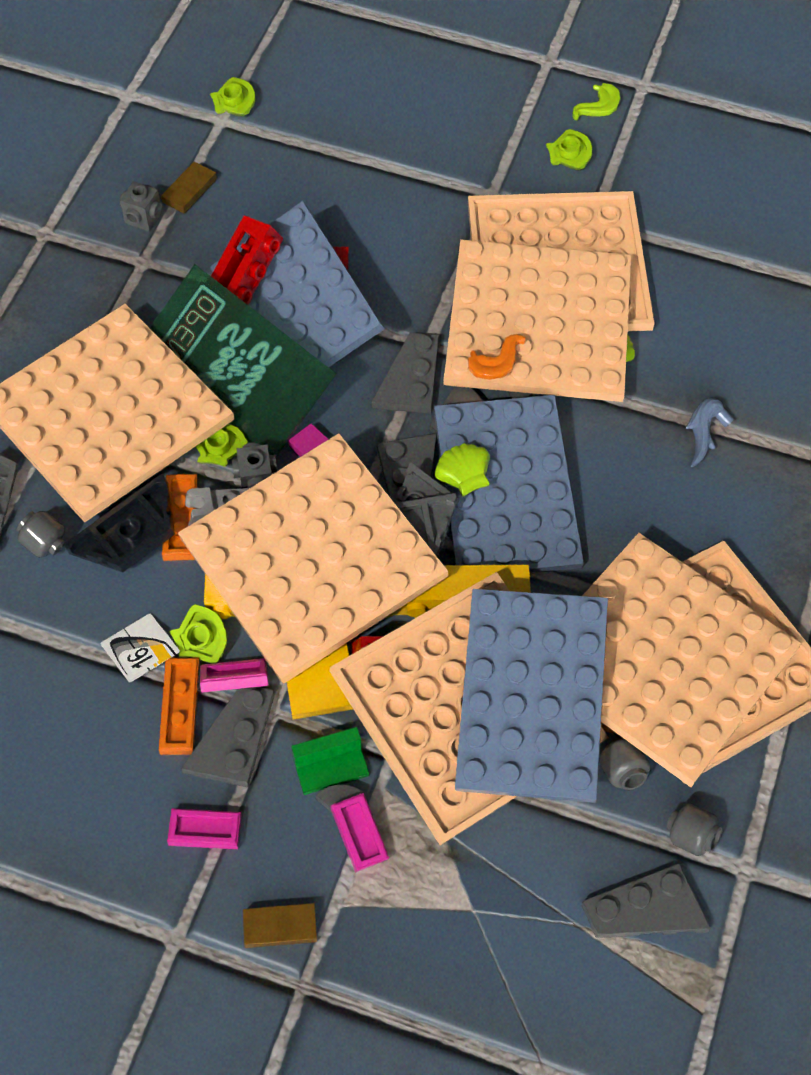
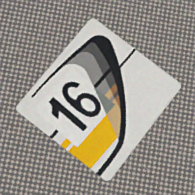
M147 614L101 642V646L128 682L134 681L180 652L151 614Z

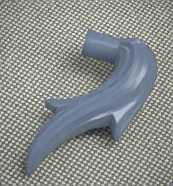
M708 398L703 400L694 410L686 426V429H693L695 437V454L690 465L692 468L703 460L708 448L712 450L716 448L710 435L711 419L716 417L724 427L734 420L718 399Z

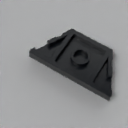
M160 474L64 543L63 546L70 555L124 572L175 535L169 487L163 474Z

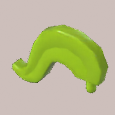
M602 83L601 86L593 85V89L598 91L599 101L579 103L574 106L572 112L573 119L579 120L580 115L600 117L612 114L617 110L620 103L619 90L612 84Z

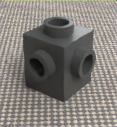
M133 181L127 191L125 190L121 194L119 204L122 208L124 222L150 232L162 213V203L160 202L158 189Z
M248 443L243 448H236L238 459L232 460L234 478H240L242 488H251L271 476V473L277 472L275 454L269 455L267 444Z

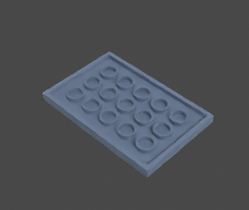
M303 201L269 224L284 239L280 244L279 251L274 255L268 266L264 278L261 279L251 302L247 305L240 318L246 329H253L250 337L256 346L262 342L270 344V350L265 361L275 352L274 349L276 347H283L281 355L268 368L279 387L283 383L281 390L286 396L295 391L293 390L294 386H296L294 389H298L308 382L300 379L301 377L310 375L309 379H313L385 329ZM241 245L236 248L239 252L242 251ZM219 260L210 266L212 272L214 271ZM300 354V356L297 357L296 359H304L303 362H299V363H301V366H299V367H293V366H291V365H294V366L300 365V364H293V363H292V362L302 361V360H295V359H294V357H295L296 355ZM309 367L312 368L311 370H317V372L314 375L312 374L315 371L311 373H306L305 371ZM297 368L296 373L292 372L291 369Z
M555 395L434 406L440 457L445 451L464 443L483 447L490 454V461L485 475L489 481V486L476 489L462 497L459 488L444 482V487L451 493H456L460 501L456 505L450 521L455 565H529V573L582 568L584 562Z
M472 589L455 791L596 803L608 598Z

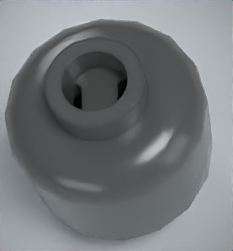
M46 511L29 512L16 529L19 532V543L38 558L45 557L49 553L53 556L56 555L66 542L62 539L65 532L64 526Z
M617 738L610 741L601 753L600 764L611 785L624 790H634L644 784L650 771L649 760L634 745L625 739Z
M687 804L680 811L674 810L667 822V829L671 830L670 840L672 844L695 856L704 855L706 852L712 853L718 845L722 834V827L718 826L719 822L716 815L694 804Z

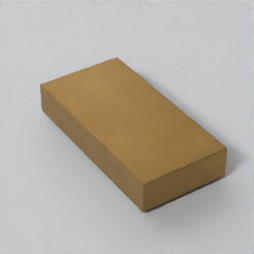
M194 161L161 195L162 203L185 214L217 180L216 172Z
M315 903L243 909L245 948L317 942Z

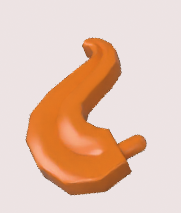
M519 334L506 337L502 344L501 352L497 357H488L484 354L477 355L476 351L472 350L470 352L471 357H468V370L477 378L488 380L503 378L512 371L515 364L516 345L525 344V337Z

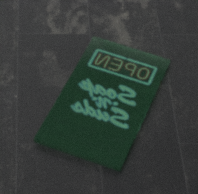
M196 264L191 268L150 326V329L233 412L234 420L229 424L238 427L248 443L267 444L269 455L275 454V458L337 374Z

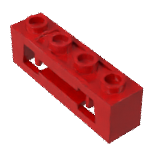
M245 215L240 221L206 283L230 302L210 332L220 335L229 325L238 324L244 310L251 302L261 279L264 278L268 266L274 255L279 251L280 244L284 239L271 225ZM246 233L249 237L245 244L242 243V251L239 252L236 248Z

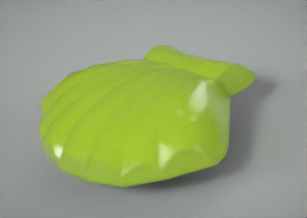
M235 77L228 79L218 92L210 93L215 105V112L218 114L228 112L235 116H245L249 114L256 102L252 85L248 81Z
M567 129L554 143H546L552 165L562 164L570 169L581 170L591 160V141L581 132Z
M227 424L196 446L200 453L197 462L227 467L228 460L237 456L236 448H243L245 444H248V441L238 427Z
M464 443L454 446L450 450L445 451L440 457L435 477L442 482L459 488L462 497L476 489L487 487L490 484L485 475L490 461V454L487 449L473 444Z
M192 605L180 628L170 631L180 650L179 658H199V660L213 664L222 658L227 646L228 636L221 617L216 612L200 605Z

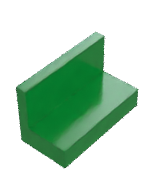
M357 727L291 746L292 757L303 795L369 776L361 750V737Z

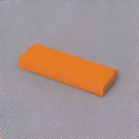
M197 474L166 475L175 535L162 544L163 561L195 560L180 539L178 532L189 526L191 512L193 509H197L185 506L187 491L192 488H198Z
M170 658L165 661L159 737L160 755H191L194 751L200 668L199 658Z

